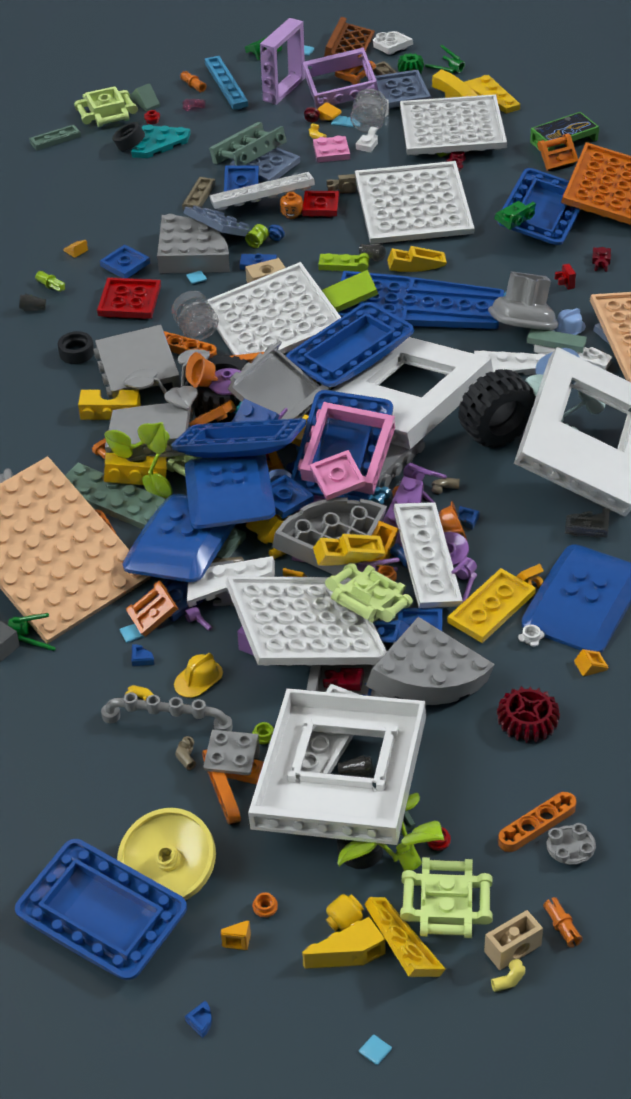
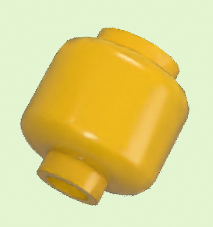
M341 894L326 907V913L329 916L326 922L335 932L338 929L342 931L350 927L354 922L362 921V911L364 908L352 894L349 896Z

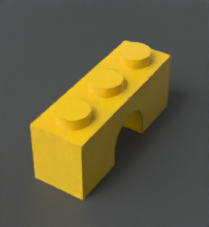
M81 390L78 403L80 420H111L113 410L141 406L139 390H119V395L111 400L101 398L100 390Z
M105 453L104 482L143 485L142 478L145 475H149L148 471L154 456H146L144 462L136 463L119 457L115 453ZM159 457L153 474L157 473L166 478V457Z

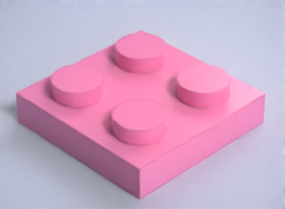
M346 136L313 139L317 163L350 159Z
M349 450L310 464V470L326 501L365 486V480Z

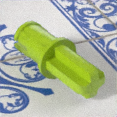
M43 271L36 273V281L45 284L47 288H52L58 292L65 290V283L58 280L56 276L48 275Z

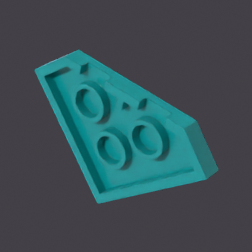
M143 125L142 129L145 137L138 145L133 147L131 151L132 157L150 158L153 157V153L158 151L163 153L173 149V145L179 143L181 145L186 144L191 131L189 128Z

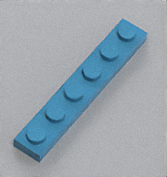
M220 56L205 58L206 67L232 109L239 110L248 107V100Z

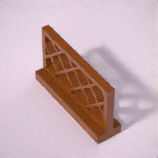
M341 17L326 45L324 57L359 48H364L366 52L375 31L346 23L347 18Z

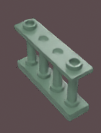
M257 122L215 144L209 150L214 164H219L231 158L234 159L235 166H244L286 143L287 140L283 126L271 132H265L262 123Z

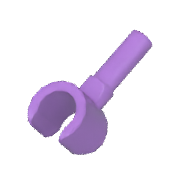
M197 607L185 610L187 613L185 617L189 623L197 620L208 631L212 629V626L201 617Z

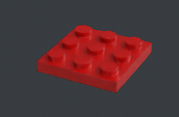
M107 278L97 308V315L152 319L161 288V280Z

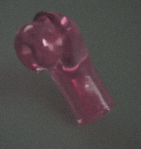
M185 99L182 102V108L186 111H189L191 107L205 108L206 102L203 99Z

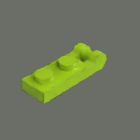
M367 253L360 255L320 254L318 269L363 272L368 270L370 256Z

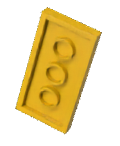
M500 568L447 617V623L483 643L535 594L536 588Z

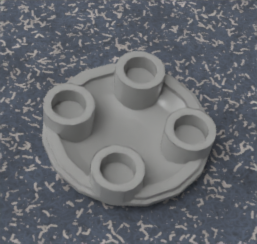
M576 823L549 830L546 842L547 851L558 862L568 865L580 864L593 856L596 843L592 834L587 831L586 825Z

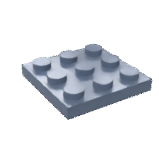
M418 70L375 76L378 96L389 100V109L399 107L400 101L431 99Z
M275 148L244 166H259V181L267 182L280 178L299 164L300 156L280 148ZM231 162L230 166H235V162Z
M193 205V208L185 207L183 212L222 233L246 236L252 230L249 229L250 225L243 222L237 223L236 218L231 216L225 217L224 212L216 209L213 211L209 208L204 207L203 209Z

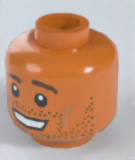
M288 192L281 197V213L286 218L295 219L302 214L303 201L300 195L295 192Z

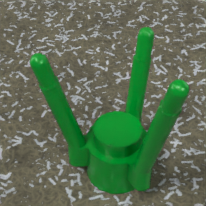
M440 45V47L453 57L443 56L444 59L449 61L450 68L425 64V67L442 69L451 73L455 71L461 73L465 67V62L444 45Z
M48 613L9 619L8 626L17 631L19 641L52 651L56 650L54 646L23 637L24 634L29 633V627H32L28 621L49 617Z

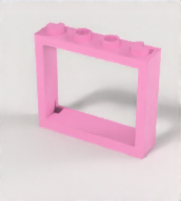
M323 402L321 410L318 409L316 414V425L311 427L310 442L305 444V456L299 461L298 470L301 472L302 480L317 483L310 470V464H312L328 418L382 428L366 477L363 476L365 486L353 490L373 495L396 428L395 416Z

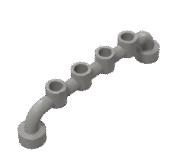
M130 692L125 694L124 698L109 700L101 709L102 719L106 723L117 722L120 719L119 707H123L128 712L143 709L148 710L150 714H157L162 711L170 712L175 717L182 714H191L196 719L211 716L215 718L214 730L232 731L233 729L232 719L217 708L206 707L205 701L201 699L194 700L192 705H185L179 697H173L169 700V703L160 702V698L157 695H150L146 700H138L137 695Z

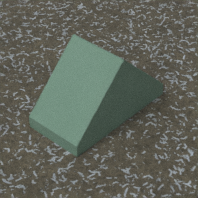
M150 83L136 88L130 95V99L146 112L160 107V103Z

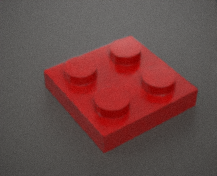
M305 191L302 215L309 217L337 216L339 191Z

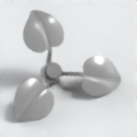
M192 349L179 355L178 363L183 364L180 388L175 387L167 392L159 378H156L158 375L157 371L153 369H140L133 372L124 380L123 385L135 389H144L156 382L165 394L164 397L167 402L190 410L198 392L192 386H185L187 362L195 352L200 353L205 359L209 358L210 352Z

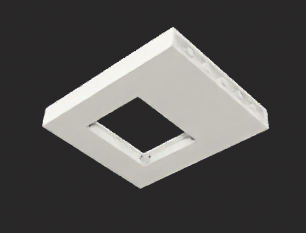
M409 337L375 364L351 379L337 385L331 391L390 400L393 404L392 415L395 416L396 427L391 443L411 449L459 406L460 401H463L464 393L468 392L471 384H475L479 377L486 376V373L493 372L492 360L488 357ZM404 363L447 375L422 398L379 386Z
M557 347L548 360L514 464L626 517L631 511V412L628 411L631 408V382ZM572 388L627 414L617 449L561 422Z
M287 689L249 808L250 829L397 845L426 720L425 701ZM312 731L384 738L374 778L301 771ZM296 775H300V780L296 779ZM372 782L376 783V788L372 786Z

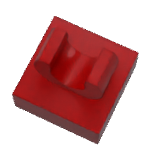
M569 263L562 265V271L555 272L554 279L558 280V285H565L568 290L574 289L576 273Z

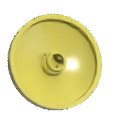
M163 808L142 816L127 830L120 843L117 860L179 894L186 901L198 893L210 878L215 865L216 848L211 832L199 817L183 809Z

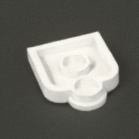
M395 31L378 33L373 39V47L388 55L413 45L412 38Z

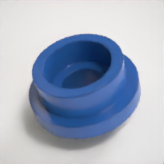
M270 225L268 228L269 237L274 241H279L285 236L283 228L279 225Z

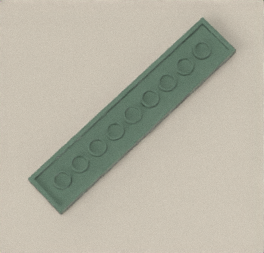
M77 463L65 475L94 509L101 510L105 514L140 529L145 527L156 510L166 500L131 484L104 482V473L81 463ZM234 527L215 558H229L246 539V532Z

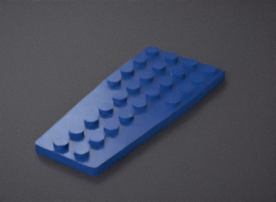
M343 271L341 281L361 272ZM369 273L379 294L338 312L340 317H343L359 305L371 302L413 326L497 329L499 321L492 317L488 312V308L493 306L497 298L504 296V290L400 275Z

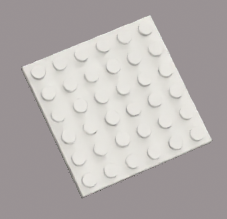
M496 95L400 101L407 155L416 156L419 154L468 152L471 150L484 151L486 149L500 150L507 148V140Z
M456 161L355 171L370 244L474 234V225Z
M301 262L201 302L204 311L233 355L264 352L270 344L275 345L279 341L282 343L278 350L285 354L341 318Z
M227 576V589L258 665H376L387 651L372 622L331 599L333 591L329 590L325 585V581L329 577ZM346 578L341 584L345 585L352 579Z

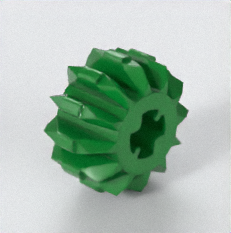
M416 53L400 56L398 60L399 72L418 70L422 74L424 67L422 56Z

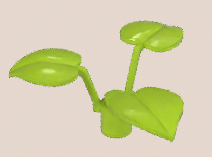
M163 422L140 425L137 432L141 441L136 444H131L130 437L124 432L118 430L106 431L104 433L105 439L111 450L119 457H131L133 455L132 449L142 444H146L151 451H154L156 455L148 471L149 475H145L142 478L143 485L148 492L165 499L172 495L169 481L160 474H153L160 454L165 452L167 441L170 439Z
M417 792L408 796L405 811L414 808L418 804L420 796ZM439 821L427 822L413 829L412 833L407 835L404 822H402L401 831L404 838L401 840L402 843L396 846V853L382 843L353 840L342 849L337 863L340 867L344 862L371 852L377 845H380L392 856L394 862L400 861L404 871L415 870L422 864V861L414 844L444 840L442 826Z

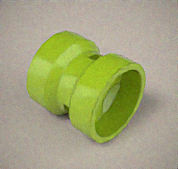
M257 224L246 234L245 240L250 247L258 248L268 238L269 231L264 225Z

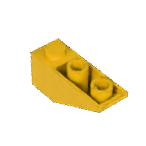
M370 917L362 921L358 920L351 924L350 927L340 932L332 933L327 939L317 944L309 945L302 951L303 966L307 969L365 965L385 954V938Z

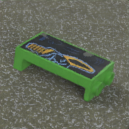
M578 112L531 128L530 143L538 149V141L556 139L568 133L571 135L572 141L587 136L593 141H597L599 126L583 113ZM563 144L548 147V151H553L555 147Z

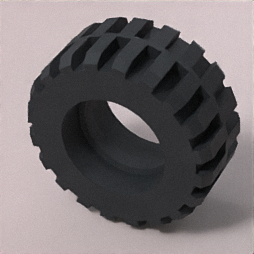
M215 355L207 359L215 364L216 371L225 368L241 371L248 363L245 359L241 360L237 356L230 357L229 355ZM185 376V386H192ZM209 386L197 387L198 395L193 401L191 408L193 414L197 417L230 400L234 402L237 408L241 401L234 395L217 394ZM228 412L226 413L228 417L219 422L214 419L210 423L232 422L236 413Z
M498 369L495 372L490 371L486 373V376L479 377L475 384L469 386L468 392L464 393L463 401H460L459 404L460 410H458L460 424L481 446L491 448L504 446L505 443H511L514 441V438L523 434L536 396L533 389L516 372L508 369Z

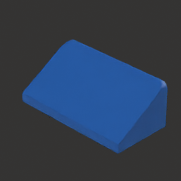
M401 620L373 622L382 643L396 642L410 627V625Z

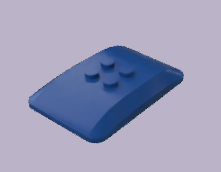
M533 168L525 169L502 209L517 201H520L525 206L535 202V214L530 220L521 223L511 230L554 245L563 244L581 210L561 203L569 181Z
M366 302L287 353L286 357L311 378L324 386L334 387L351 379L385 357L413 334L414 328L412 324L380 306Z
M321 390L316 393L291 479L313 495L324 496L318 483L302 480L301 472L298 470L299 461L305 456V444L310 442L311 427L316 425V414L318 409L321 410L323 402L392 415L393 404L390 400L330 390ZM328 418L312 463L349 450L362 476L366 477L382 428ZM351 491L338 497L360 501V499L368 500L371 494Z
M306 419L196 424L190 426L171 444V448L174 451L201 458L264 455L280 450L290 444L305 427Z
M266 454L241 457L198 458L185 463L186 487L192 527L203 529L267 520L275 516L276 510Z
M184 494L171 495L156 510L137 537L123 562V569L132 574L196 582L204 576L236 524L203 529L194 528L190 522L188 496Z
M580 545L568 546L546 576L522 617V627L536 625L544 632L545 638L581 651L583 649L602 653L631 604V562Z
M71 839L61 847L15 905V912L21 920L75 954L123 980H132L141 973L187 911V903L182 896L80 839Z

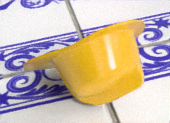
M211 653L193 656L188 661L186 669L176 677L174 682L175 691L180 696L187 698L203 694L222 678V667L216 663Z

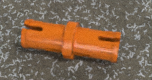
M188 71L181 73V80L186 82L189 87H193L199 92L206 90V84L200 81L196 75H191Z
M556 897L551 898L553 904L548 899L543 904V907L553 920L555 930L560 931L568 947H574L572 941L575 942L576 946L579 945L583 938L573 925V919L570 914H566Z

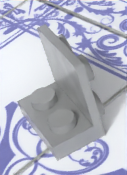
M212 730L204 762V770L250 775L254 758H259L260 754L259 735Z

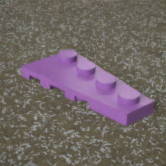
M403 477L384 517V523L398 528L393 511L394 504L421 503L423 481ZM398 530L396 543H399V544L402 546V542H401V538H400V534H399V530Z

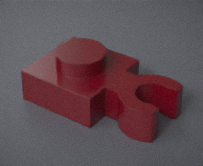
M593 247L592 264H595L594 270L598 271V268L602 267L607 272L611 261V248Z
M341 668L340 672L325 670L326 679L322 680L324 688H328L330 684L349 691H361L365 675L363 668Z

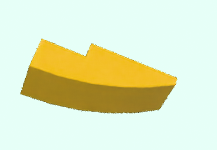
M441 69L432 76V87L445 92V98L478 96L466 83L447 71Z
M411 246L409 252L392 248L387 259L389 270L399 272L426 271L443 267L447 264L444 252Z
M342 534L339 539L320 538L313 547L318 566L359 563L383 557L386 554L380 536Z

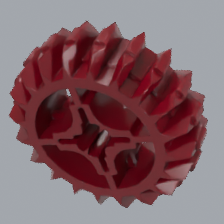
M521 686L518 691L512 688L510 693H505L504 697L500 699L497 708L498 723L501 725L502 732H507L508 737L515 736L517 741L524 739L526 743L529 739L536 743L538 738L545 740L547 735L552 736V733L558 727V720H560L558 703H555V698L549 697L548 691L542 693L540 687L537 690H533L531 686L528 689H524Z

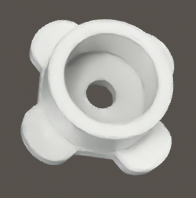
M527 625L523 628V633L518 636V640L536 647L539 645V640L544 638V632L536 625Z

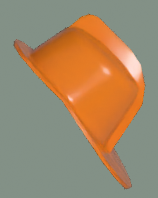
M193 353L186 365L185 374L187 381L194 388L208 387L212 381H218V377L215 375V364L205 359L200 353Z
M451 501L450 506L439 511L443 532H455L467 540L455 505Z

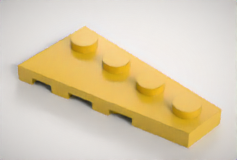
M483 75L464 82L479 96L496 95L500 111L507 114L520 110V103L489 75Z
M369 897L364 905L408 977H440L445 971L444 966L411 927L400 918V914L385 897Z

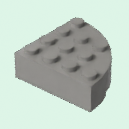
M174 214L162 215L157 253L159 273H193L200 270L203 273L230 272L228 245L216 229L189 217Z
M343 497L332 498L327 501L324 499L308 504L301 508L299 512L293 516L290 515L283 521L275 532L272 547L326 572L337 575L346 565L318 566L313 550L314 545L320 538L339 539L342 534L372 536L378 521L383 522L387 506L370 500L360 499V501Z
M418 617L372 668L366 686L390 698L396 696L408 700L425 701V705L451 703L458 701L462 696H470L478 691L488 681L495 664Z

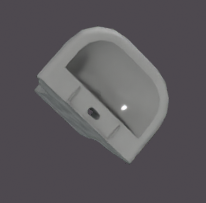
M511 271L506 295L497 298L493 306L488 308V312L492 317L501 323L539 330H554L558 328L555 313L546 304L551 280L547 276Z

